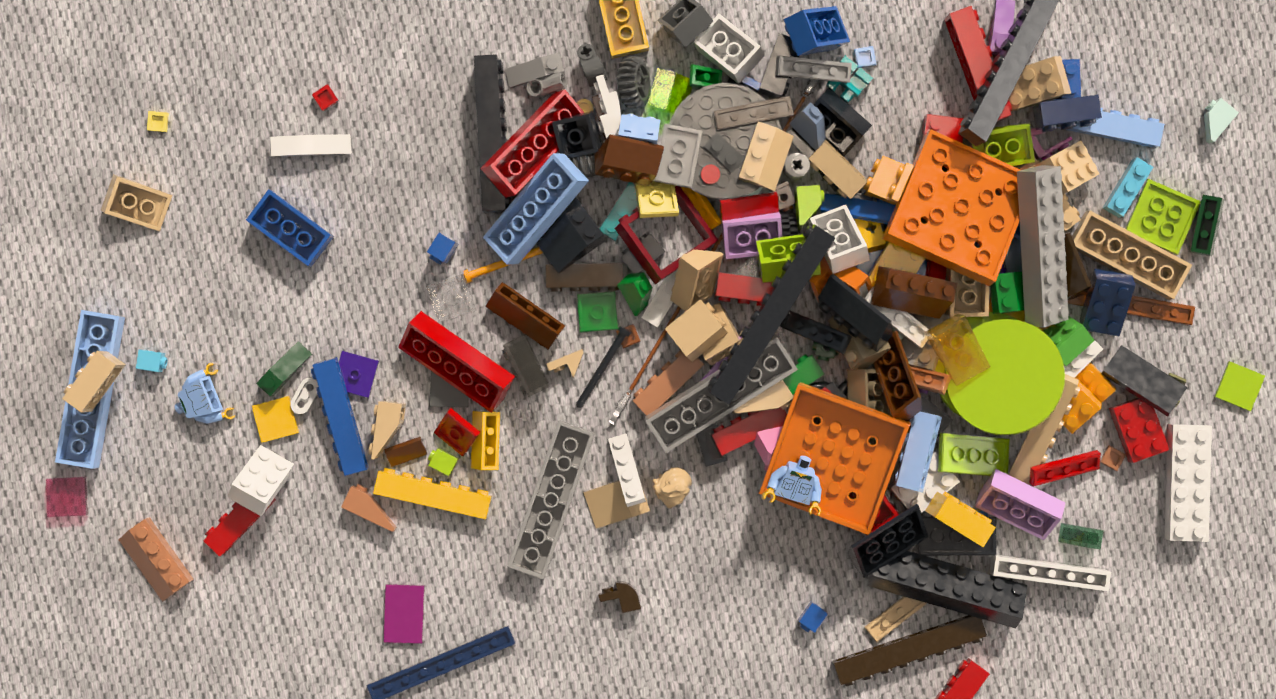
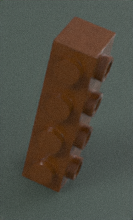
M503 282L497 287L485 306L547 350L554 344L565 327L563 323Z

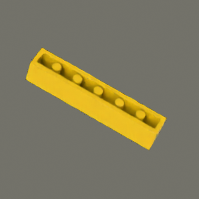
M390 468L378 471L373 494L487 519L492 495H488L489 491L477 489V492L470 491V487L459 485L456 488L452 487L450 482L440 480V483L432 482V478L421 476V479L413 478L414 474L407 472L399 475L395 474V470Z

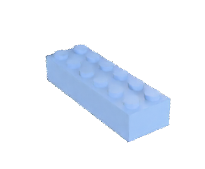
M553 153L483 238L507 265L519 264L589 180L565 154Z

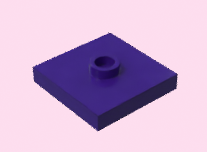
M342 351L339 365L347 392L369 398L379 361Z

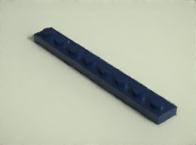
M508 625L367 684V688L372 699H386L516 644V641Z

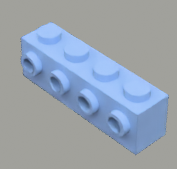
M920 411L910 419L911 429L905 438V444L907 445L905 452H902L900 457V463L902 464L900 471L898 470L896 473V486L923 493L942 417Z

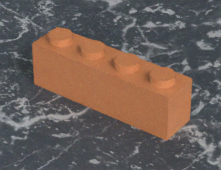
M680 350L675 355L677 359L672 364L668 361L661 368L663 372L658 377L654 374L647 381L649 385L644 390L640 388L633 394L635 397L633 402L646 415L652 413L704 365L699 358L692 362Z

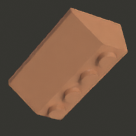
M150 517L139 522L118 539L162 602L194 580Z

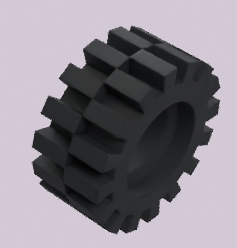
M796 213L780 214L782 237L798 235Z

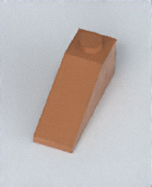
M360 484L351 486L341 508L394 532L397 528L371 493L367 492L368 488Z

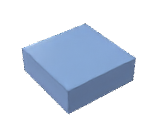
M873 46L854 49L856 64L858 65L857 69L876 65Z

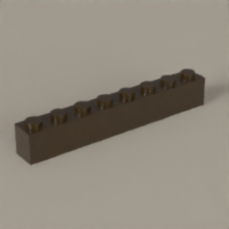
M967 615L833 660L832 662L839 683L850 686L856 683L855 680L861 678L868 680L874 677L873 674L879 672L886 674L891 672L894 667L904 668L911 665L910 662L912 661L922 662L929 659L928 656L943 655L947 653L946 650L954 648V650L961 649L969 642L973 644L983 641L984 637H987L982 619Z

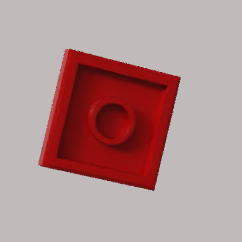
M452 408L447 411L434 431V434L462 457L468 452L481 433Z

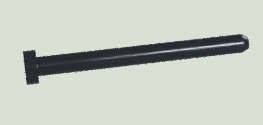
M623 326L618 328L619 334L576 402L578 408L583 407L623 340L632 333Z

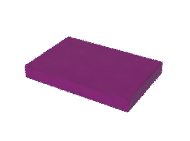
M386 584L384 642L423 643L425 585Z

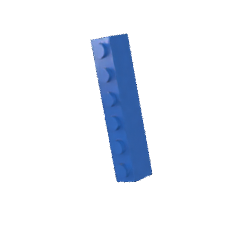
M335 357L314 363L311 374L314 380L317 379L319 387H316L318 397L322 398L324 403L322 405V412L325 417H328V432L330 435L333 434L335 442H332L334 452L339 455V470L344 472V476L367 470V459L338 358Z

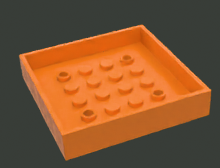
M930 129L924 135L913 162L914 167L900 200L895 206L882 239L990 286L997 280L1020 221L1017 171H1020V169ZM942 166L947 168V172L942 170ZM995 190L1000 192V196L996 195ZM921 218L926 220V224L921 222ZM975 242L979 243V248L975 247Z
M800 382L795 391L759 494L762 495L763 492L768 490L767 485L771 474L778 468L785 466L788 461L798 463L800 456L809 457L811 459L809 467L815 470V475L819 477L822 489L821 500L818 504L821 508L819 517L868 535L871 533L911 423L902 419L892 418L891 415ZM819 417L821 423L816 424L814 418ZM871 437L876 439L875 444L869 442ZM849 493H856V498H851ZM775 495V500L806 512L812 506L811 502L810 505ZM812 508L811 514L817 515L818 510Z

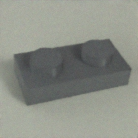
M718 132L704 145L731 173L745 160Z

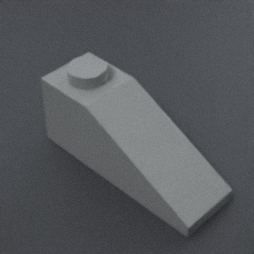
M560 52L505 69L509 88L528 84L532 79H540L558 72H563L565 75Z

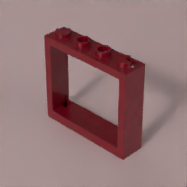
M675 186L678 205L704 240L690 251H705L715 244L718 239L682 188ZM636 207L632 211L634 214L631 216L626 214L618 220L620 223L614 229L656 285L678 269L680 258L662 270L658 267L629 226V224L640 218L639 209Z

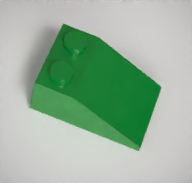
M1022 272L998 274L996 282L989 286L993 314L1025 311Z

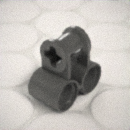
M590 44L581 45L578 48V56L589 87L594 86L593 83L597 82V76L604 75L606 81L607 77L604 67L594 47Z

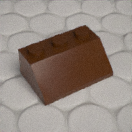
M609 134L595 154V175L649 186L657 176L664 146Z

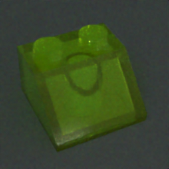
M657 68L647 108L674 114L680 103L691 94L690 78L676 72Z

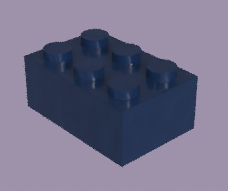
M1099 94L1040 102L1033 107L1036 130L1042 129V133L1054 131L1058 127H1061V130L1072 129L1077 124H1080V127H1088L1095 124L1096 120L1102 118Z
M1094 269L1090 282L1091 288L1087 292L1080 315V323L1083 324L1087 331L1120 337L1136 286L1133 275Z

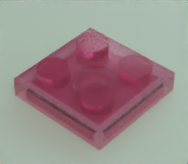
M86 477L46 479L47 517L88 515Z

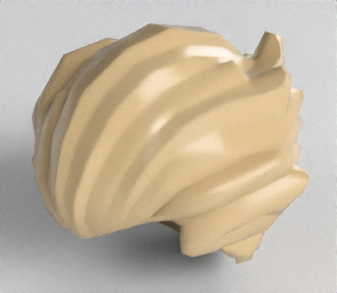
M673 467L664 472V474H659V478L653 479V490H655L658 499L662 500L667 508H672L681 504L684 497L689 494V486L692 485V480L685 470Z

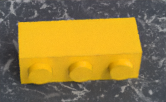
M472 411V425L481 433L471 446V468L477 470H499L500 412Z

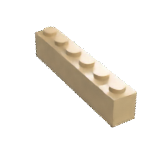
M1065 374L1064 391L1056 409L1043 423L1028 431L1008 475L1030 485V467L1045 463L1048 457L1045 454L1047 448L1052 449L1056 440L1053 436L1056 431L1060 432L1064 421L1061 419L1064 414H1069L1072 407L1070 401L1072 397L1076 398L1081 387L1078 386V379Z

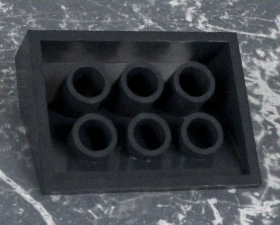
M575 197L536 244L559 274L604 243L605 237Z
M915 504L850 546L848 555L851 563L863 578L928 538L919 505Z

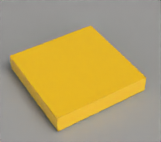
M290 396L252 406L261 443L299 433L295 414L291 409Z

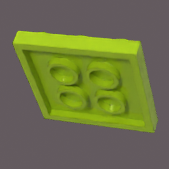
M1146 179L1125 229L1166 251L1178 255L1201 201L1151 179Z

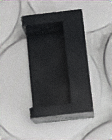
M717 423L711 424L696 434L706 467L728 461L726 454L722 456L719 454L710 435L714 433L713 429L718 427Z

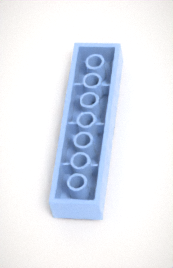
M81 310L68 385L75 382L77 372L81 368L86 367L88 364L87 359L93 352L108 351L118 358L125 317ZM114 382L92 412L81 413L65 401L55 463L90 469L99 468Z

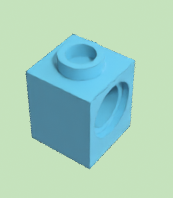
M138 350L136 369L163 372L168 362V358L165 357L166 353Z

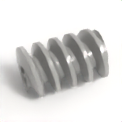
M801 153L791 154L784 163V174L792 180L801 179L809 170V159ZM798 163L800 165L799 168L794 170L793 166Z

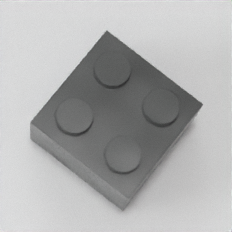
M678 0L657 21L671 38L686 47L692 44L700 33L709 28L713 19L703 6L695 0Z

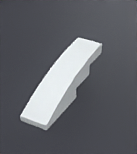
M350 134L270 137V156L351 154Z

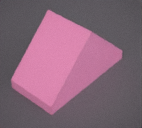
M782 426L759 431L756 434L754 446L767 466L770 464L783 428Z

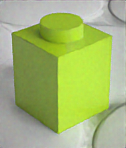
M437 448L436 451L432 450L428 457L430 463L428 466L450 476L459 458Z

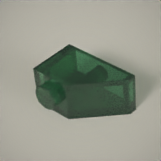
M1061 523L1058 542L1101 550L1104 530Z

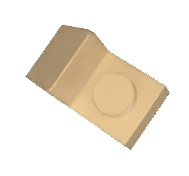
M583 349L547 363L549 371L554 370L556 373L565 369L564 365L568 364L574 378L584 354Z

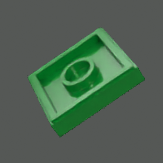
M615 291L577 294L580 332L618 330Z

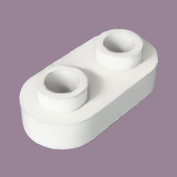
M306 378L299 385L291 400V409L295 413L304 414L311 408L318 395L316 387L319 386L316 379ZM308 384H312L314 386V389L312 391H309L307 389ZM299 401H303L305 403L303 408H300L298 406Z

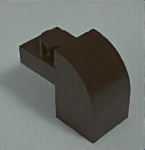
M616 581L617 589L613 590V587L603 588L602 592L598 594L600 602L619 598L622 613L641 609L638 593L628 582Z

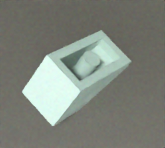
M1222 98L1216 101L1212 100L1206 106L1207 112L1204 114L1206 142L1209 144L1215 142L1239 113Z

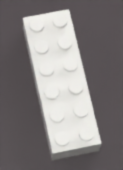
M1168 424L1167 444L1170 450L1167 451L1164 539L1170 541L1209 542L1212 426Z

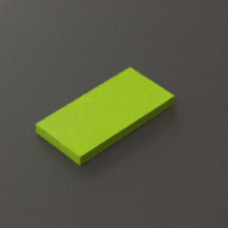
M940 433L938 472L991 476L995 469L1008 474L1010 439Z

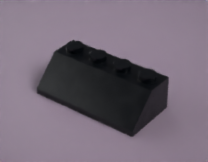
M832 273L818 296L819 308L825 314H831L837 324L848 328V332L853 337H859L865 347L878 352L893 336L892 321Z

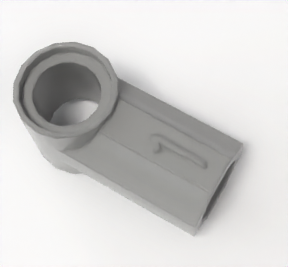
M558 72L540 79H532L527 84V92L534 97H546L548 94L566 89L568 84L567 78L563 72ZM538 85H540V91H539V92H537V86H538Z

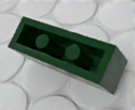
M1209 195L1202 196L1191 247L1192 253L1212 257L1224 204L1223 198Z

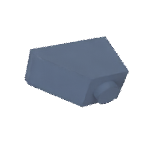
M810 102L789 124L817 150L826 140L825 120L820 110Z

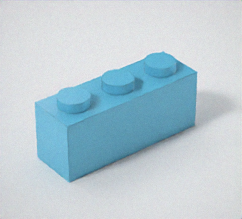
M1138 157L1132 159L1102 208L1118 218L1123 217L1152 171L1153 166Z

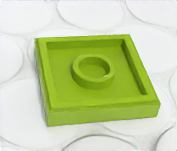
M1228 361L1214 397L1251 411L1265 375Z

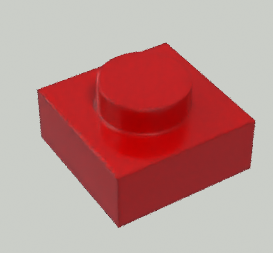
M328 84L312 94L322 111H325L339 101Z

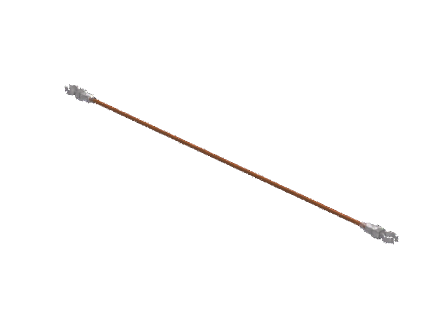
M810 79L808 81L802 98L793 112L794 115L789 118L782 131H787L790 126L789 123L794 119L803 102L812 93L819 80ZM722 233L711 251H716L718 245L723 239ZM679 306L675 310L667 326H669L675 320L676 316L678 315L681 309ZM665 329L630 388L627 389L618 401L617 409L612 415L610 423L614 424L620 412L625 409L631 398L632 390L666 335L667 331Z

